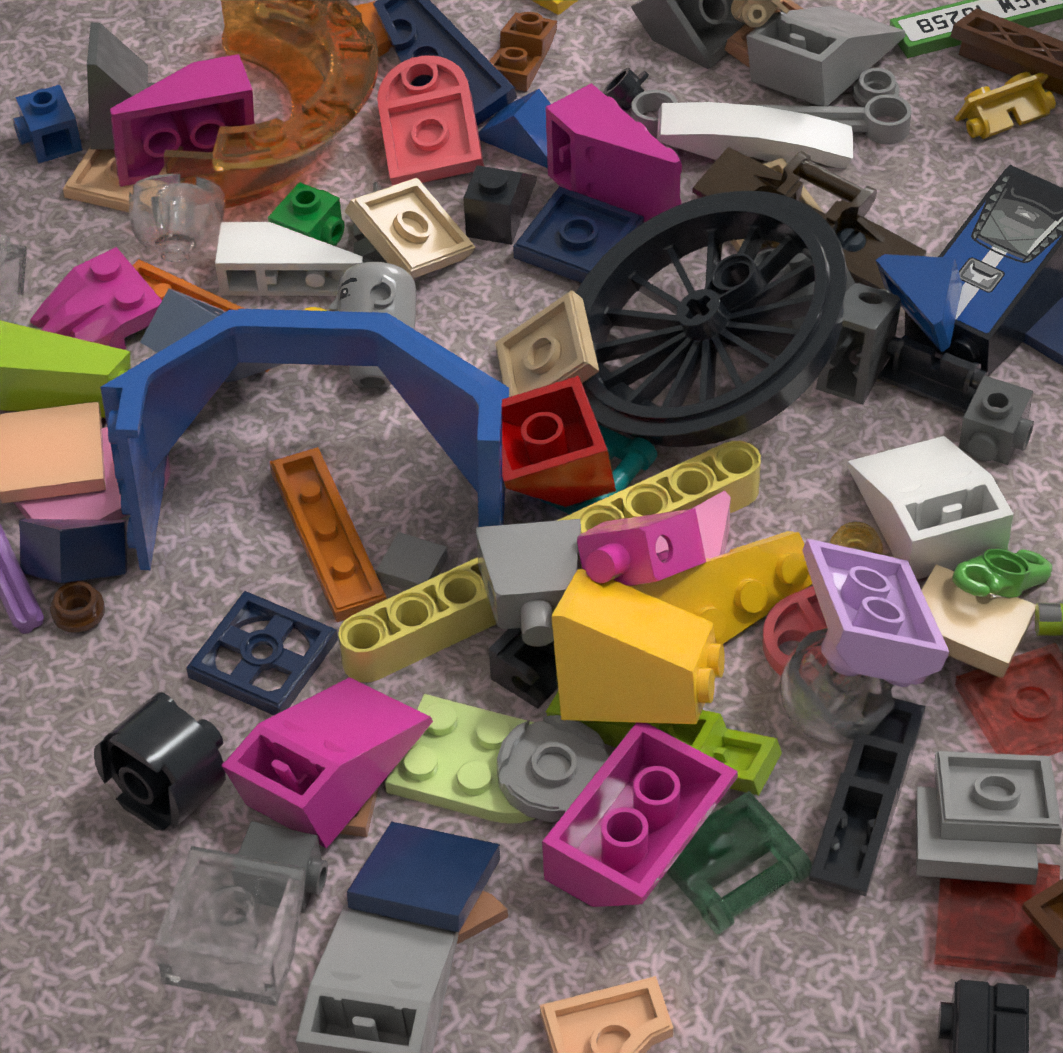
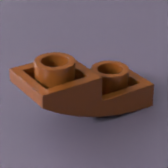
M515 12L501 30L500 48L489 61L515 87V90L527 92L551 47L557 31L558 21L543 18L542 15L535 12Z

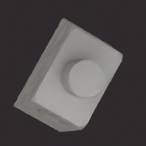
M580 519L476 527L479 571L496 624L502 629L521 628L522 639L530 646H545L554 640L552 614L577 569H581V560L577 546V536L581 534Z

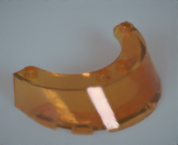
M221 0L224 19V30L222 33V48L224 52L229 56L239 54L241 60L260 66L273 74L289 93L292 102L291 115L286 122L275 118L246 126H220L213 153L165 150L163 157L173 212L194 213L232 208L258 200L282 189L305 173L357 116L367 103L374 89L378 76L379 61L374 33L368 30L362 21V14L347 0Z

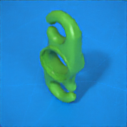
M988 549L981 556L959 563L954 569L952 581L957 587L974 596L986 597L989 593L1002 597H1018L1022 594V591L1047 582L1051 577L1052 564L1040 554L1022 549L1017 551V553H1013L1003 549Z

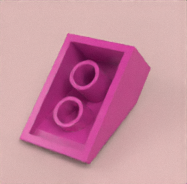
M239 54L193 62L110 108L117 176L120 187L156 180L171 154L177 151L179 146L183 147V150L169 170V172L172 171L173 177L213 170L257 159L253 89Z

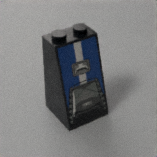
M1009 165L938 256L955 258L962 282L950 347L941 352L906 311L905 335L910 336L914 341L935 348L936 352L941 355L948 353L971 363H980L981 370L988 372L989 376L1025 340V334L1063 297V187Z

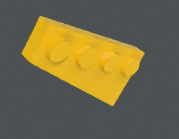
M787 531L731 549L728 553L713 558H706L705 563L652 583L630 585L629 587L713 622L715 644H724L766 616L780 600L811 586L812 580L802 551L805 544L800 533Z

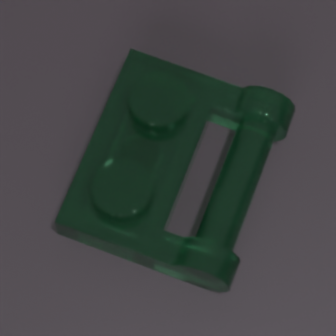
M748 791L709 815L666 873L698 908L701 917L716 934H720L734 925V917L792 880L794 883H800L809 877L812 863L804 850L754 795ZM769 852L778 859L776 863L723 897H720L713 889V887Z

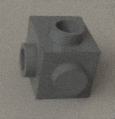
M984 375L963 417L959 449L970 453L981 461L993 460L1008 465L1015 449L1024 451L1029 443L1034 426V421L1029 420L1033 390Z

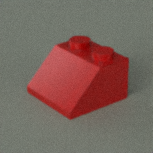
M579 376L502 399V478L506 489L564 507L616 491L608 450Z

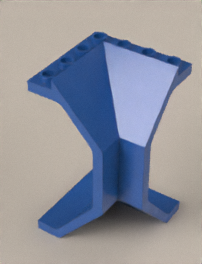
M274 309L228 310L100 387L108 428V439L113 455L115 477L118 483L119 494L121 495V511L123 515H130L127 526V544L129 549H136L140 570H151L165 484L164 474L170 449L238 363L379 367L478 493V527L504 525L506 487L502 478V399L509 397V387L388 313Z

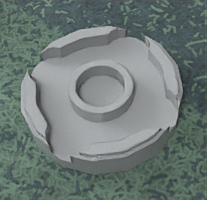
M559 715L544 716L543 721L534 722L530 725V720L517 725L503 740L497 757L499 788L509 804L528 817L547 822L560 820L608 759V753L604 749V742L596 731L581 721L561 720Z

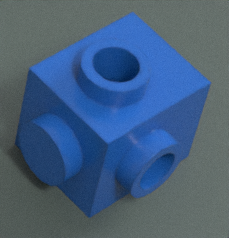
M60 84L15 97L20 116L13 118V124L21 145L30 144L38 164L83 151L75 115Z

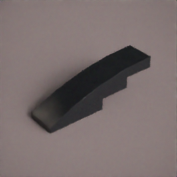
M874 692L870 693L859 732L856 731L844 773L841 772L811 868L809 881L867 896L919 737L926 706Z

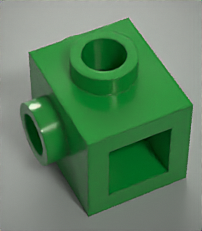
M301 182L292 189L268 216V222L333 246L339 243L345 228L341 214L340 197Z

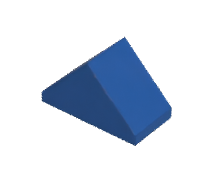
M540 89L508 104L492 117L478 132L479 140L548 168L546 107L551 103Z
M884 254L876 259L884 288L889 293L898 295L901 299V307L941 352L949 348L962 290V282L955 258Z

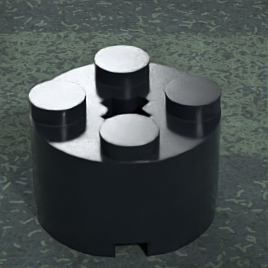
M158 692L151 699L144 702L108 733L94 748L95 766L104 784L113 778L123 792L116 798L119 804L126 811L155 830L164 831L170 824L172 829L178 826L215 793L226 780V772L221 766L224 761L218 750L223 745V738L219 730L208 720L200 719L196 721L186 711L178 707L169 695L163 692Z

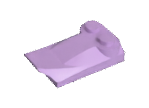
M811 539L806 540L802 551L828 628L821 644V652L827 659L828 665L834 671L845 676L861 674L880 678L895 686L908 687L911 684L923 683L928 675L942 670L949 655V650L908 560Z

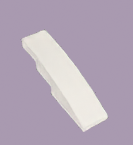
M716 102L662 103L658 109L657 140L659 142L717 160L728 147L748 157L752 156L768 162L783 158L787 164L800 151L809 154L812 161L834 168L847 169L853 159L852 126L809 114L756 105Z

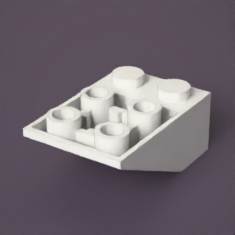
M945 436L847 462V467L894 558L908 560L916 580L930 576L936 564L949 570H954L959 563L981 556L988 549L1008 550L1013 512L992 475Z

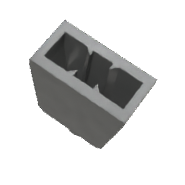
M860 283L853 284L846 291L840 335L830 359L818 376L817 390L862 405L864 404L878 379V375L890 357L886 352L890 340L893 336H896L901 307V299L898 295L891 294L885 289H876ZM859 349L855 356L861 359L855 365L849 360V354L853 350Z

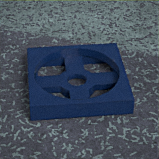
M244 591L186 667L188 678L271 715H276L292 705L338 641L337 629ZM270 621L264 629L251 633L239 629L254 622ZM293 628L297 629L306 638L310 646L304 656L284 648L283 642ZM259 645H268L273 649L272 654L265 659L255 658L252 655V651ZM220 646L241 654V661L230 675L217 669L216 658ZM271 668L290 675L281 688L273 691H266L252 685L262 671Z

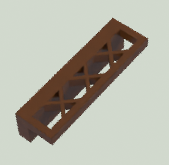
M978 8L953 24L950 37L962 41L959 55L1012 76L1024 72H1029L1032 76L1042 72L1049 75L1042 84V87L1063 96V41Z

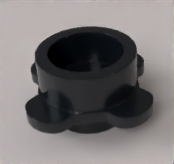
M626 68L610 81L603 93L607 97H612L619 107L622 106L625 110H629L632 108L633 99L645 91L641 85L648 78L649 74L643 71L637 76L630 68Z

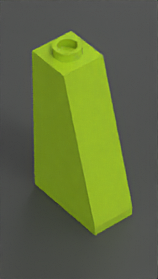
M0 320V410L20 412L98 402L101 418H106L100 387L131 369L130 351Z

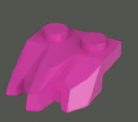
M115 247L73 267L41 304L30 319V323L38 328H42L41 330L126 350L124 338L148 327L162 300L119 249Z

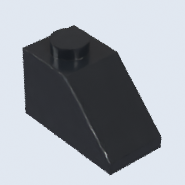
M476 165L463 197L466 236L468 238L512 245L535 187L537 176Z

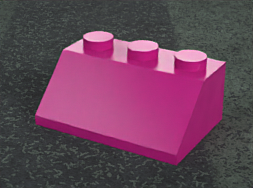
M636 722L542 841L544 880L591 907L643 904L738 777V771L648 723Z

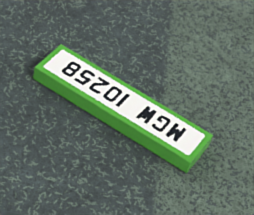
M964 0L890 19V26L905 30V37L897 44L905 56L911 58L961 45L962 41L950 37L953 24L976 8L1029 28L1063 19V0Z

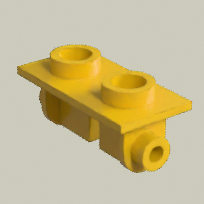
M1024 72L1009 79L1002 87L990 90L988 86L976 89L964 98L965 103L954 119L960 121L968 118L966 129L970 137L980 136L982 139H986L1010 130L1014 126L1008 114L1010 111H1012L1019 126L1044 118L1050 114V110L1056 107L1054 95L1050 91L1045 92L1042 84L1049 75L1041 72L1031 76L1029 72Z

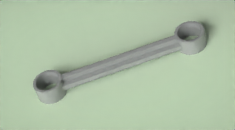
M647 90L641 92L633 99L632 118L636 122H641L648 129L649 133L657 139L658 117H647L643 114L650 111H658L662 103L678 102L672 94L666 91ZM884 94L875 96L866 103L865 107L756 105L809 114L852 126V132H864L870 140L880 144L901 142L908 136L910 131L911 106L905 99L895 95ZM880 116H891L897 118L899 121L882 122L875 118Z

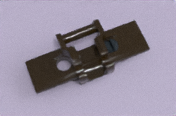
M728 147L692 189V193L699 197L733 191H762L784 195L804 203V200L800 199L803 182L800 181L802 178L840 198L841 201L837 200L826 214L808 204L806 205L819 213L836 233L844 252L846 266L852 278L869 287L885 289L876 263V259L882 255L926 256V250L864 217L876 199V189L870 186H866L864 189L811 162V156L803 151L798 152L783 168V174ZM769 240L763 242V244L774 249L780 244Z

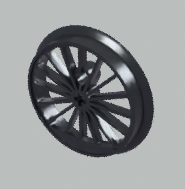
M733 191L697 198L675 206L646 221L616 243L592 268L576 294L583 298L599 367L598 373L582 383L596 421L614 430L627 433L634 438H644L654 445L696 447L725 441L751 431L771 420L795 402L811 386L827 364L837 344L843 322L844 296L847 282L846 261L841 243L829 223L811 207L793 198L762 191ZM744 239L737 254L730 255L721 260L722 244L724 242ZM769 240L780 243L756 266L754 260L764 241ZM707 247L705 288L695 290L680 259L689 253ZM798 253H803L810 259L807 263L769 283ZM671 263L674 264L688 292V295L681 302L648 282L651 277ZM815 281L814 293L812 295L778 302ZM639 291L676 315L625 310L623 307ZM805 317L800 329L768 326ZM613 326L655 330L606 342ZM745 341L784 345L787 347L774 360ZM726 347L731 348L764 370L743 384ZM718 352L736 388L715 397L716 358ZM643 354L613 372H610L603 365L608 361ZM701 369L699 403L682 406ZM652 373L635 391L629 387L630 384ZM674 380L662 406L659 407L652 403Z

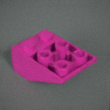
M591 83L546 107L548 176L560 187L644 216V222L681 204L680 177L682 164L674 150L666 148L652 136L641 122H636L623 111L612 97H607Z
M349 677L258 723L221 766L247 806L291 830L318 835L319 845L327 849L433 723V720L430 716Z

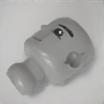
M385 262L359 263L347 269L342 275L337 287V297L329 306V311L388 313L415 329L417 299L415 281L406 270L394 264ZM349 366L351 379L359 387L387 388L391 385L390 381L377 366Z

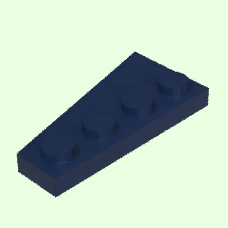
M377 0L373 3L376 15L400 63L414 57L429 55L446 58L462 69L471 91L477 126L517 99L515 87L430 0ZM430 75L417 76L412 80L411 85L424 86L433 77Z

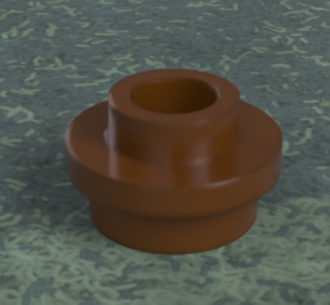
M73 581L62 585L56 591L51 602L50 613L53 622L58 628L67 632L77 633L93 628L102 620L105 613V604L102 595L93 586L83 581ZM84 607L80 610L72 611L74 608Z

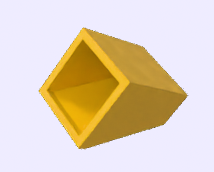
M577 569L552 614L561 720L697 724L705 703H712L715 678H722L725 665L723 644H715L713 622L615 580L605 583L595 582L587 575L585 569Z

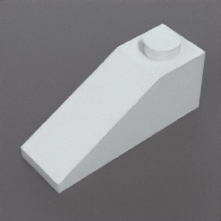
M221 222L215 260L220 296H337V287L342 275L347 269L363 263V256L271 222Z

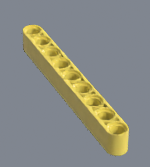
M744 441L726 442L559 520L580 519L582 534L605 521L692 509L723 491L731 497V514L756 500L759 494L761 455L758 449L750 443ZM478 557L344 620L339 627L338 638L345 674L358 682H373L496 625L479 571Z

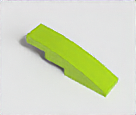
M559 691L545 711L547 716H561ZM702 710L697 724L648 723L738 771V777L730 789L758 796L782 754L777 738L727 729L721 713ZM581 721L596 731L605 744L617 748L636 724V722Z

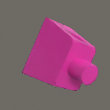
M695 508L605 521L577 536L582 569H585L587 575L598 583H605L610 580H615L626 586L652 583L706 562ZM660 536L666 540L669 551L666 549L656 553V542Z

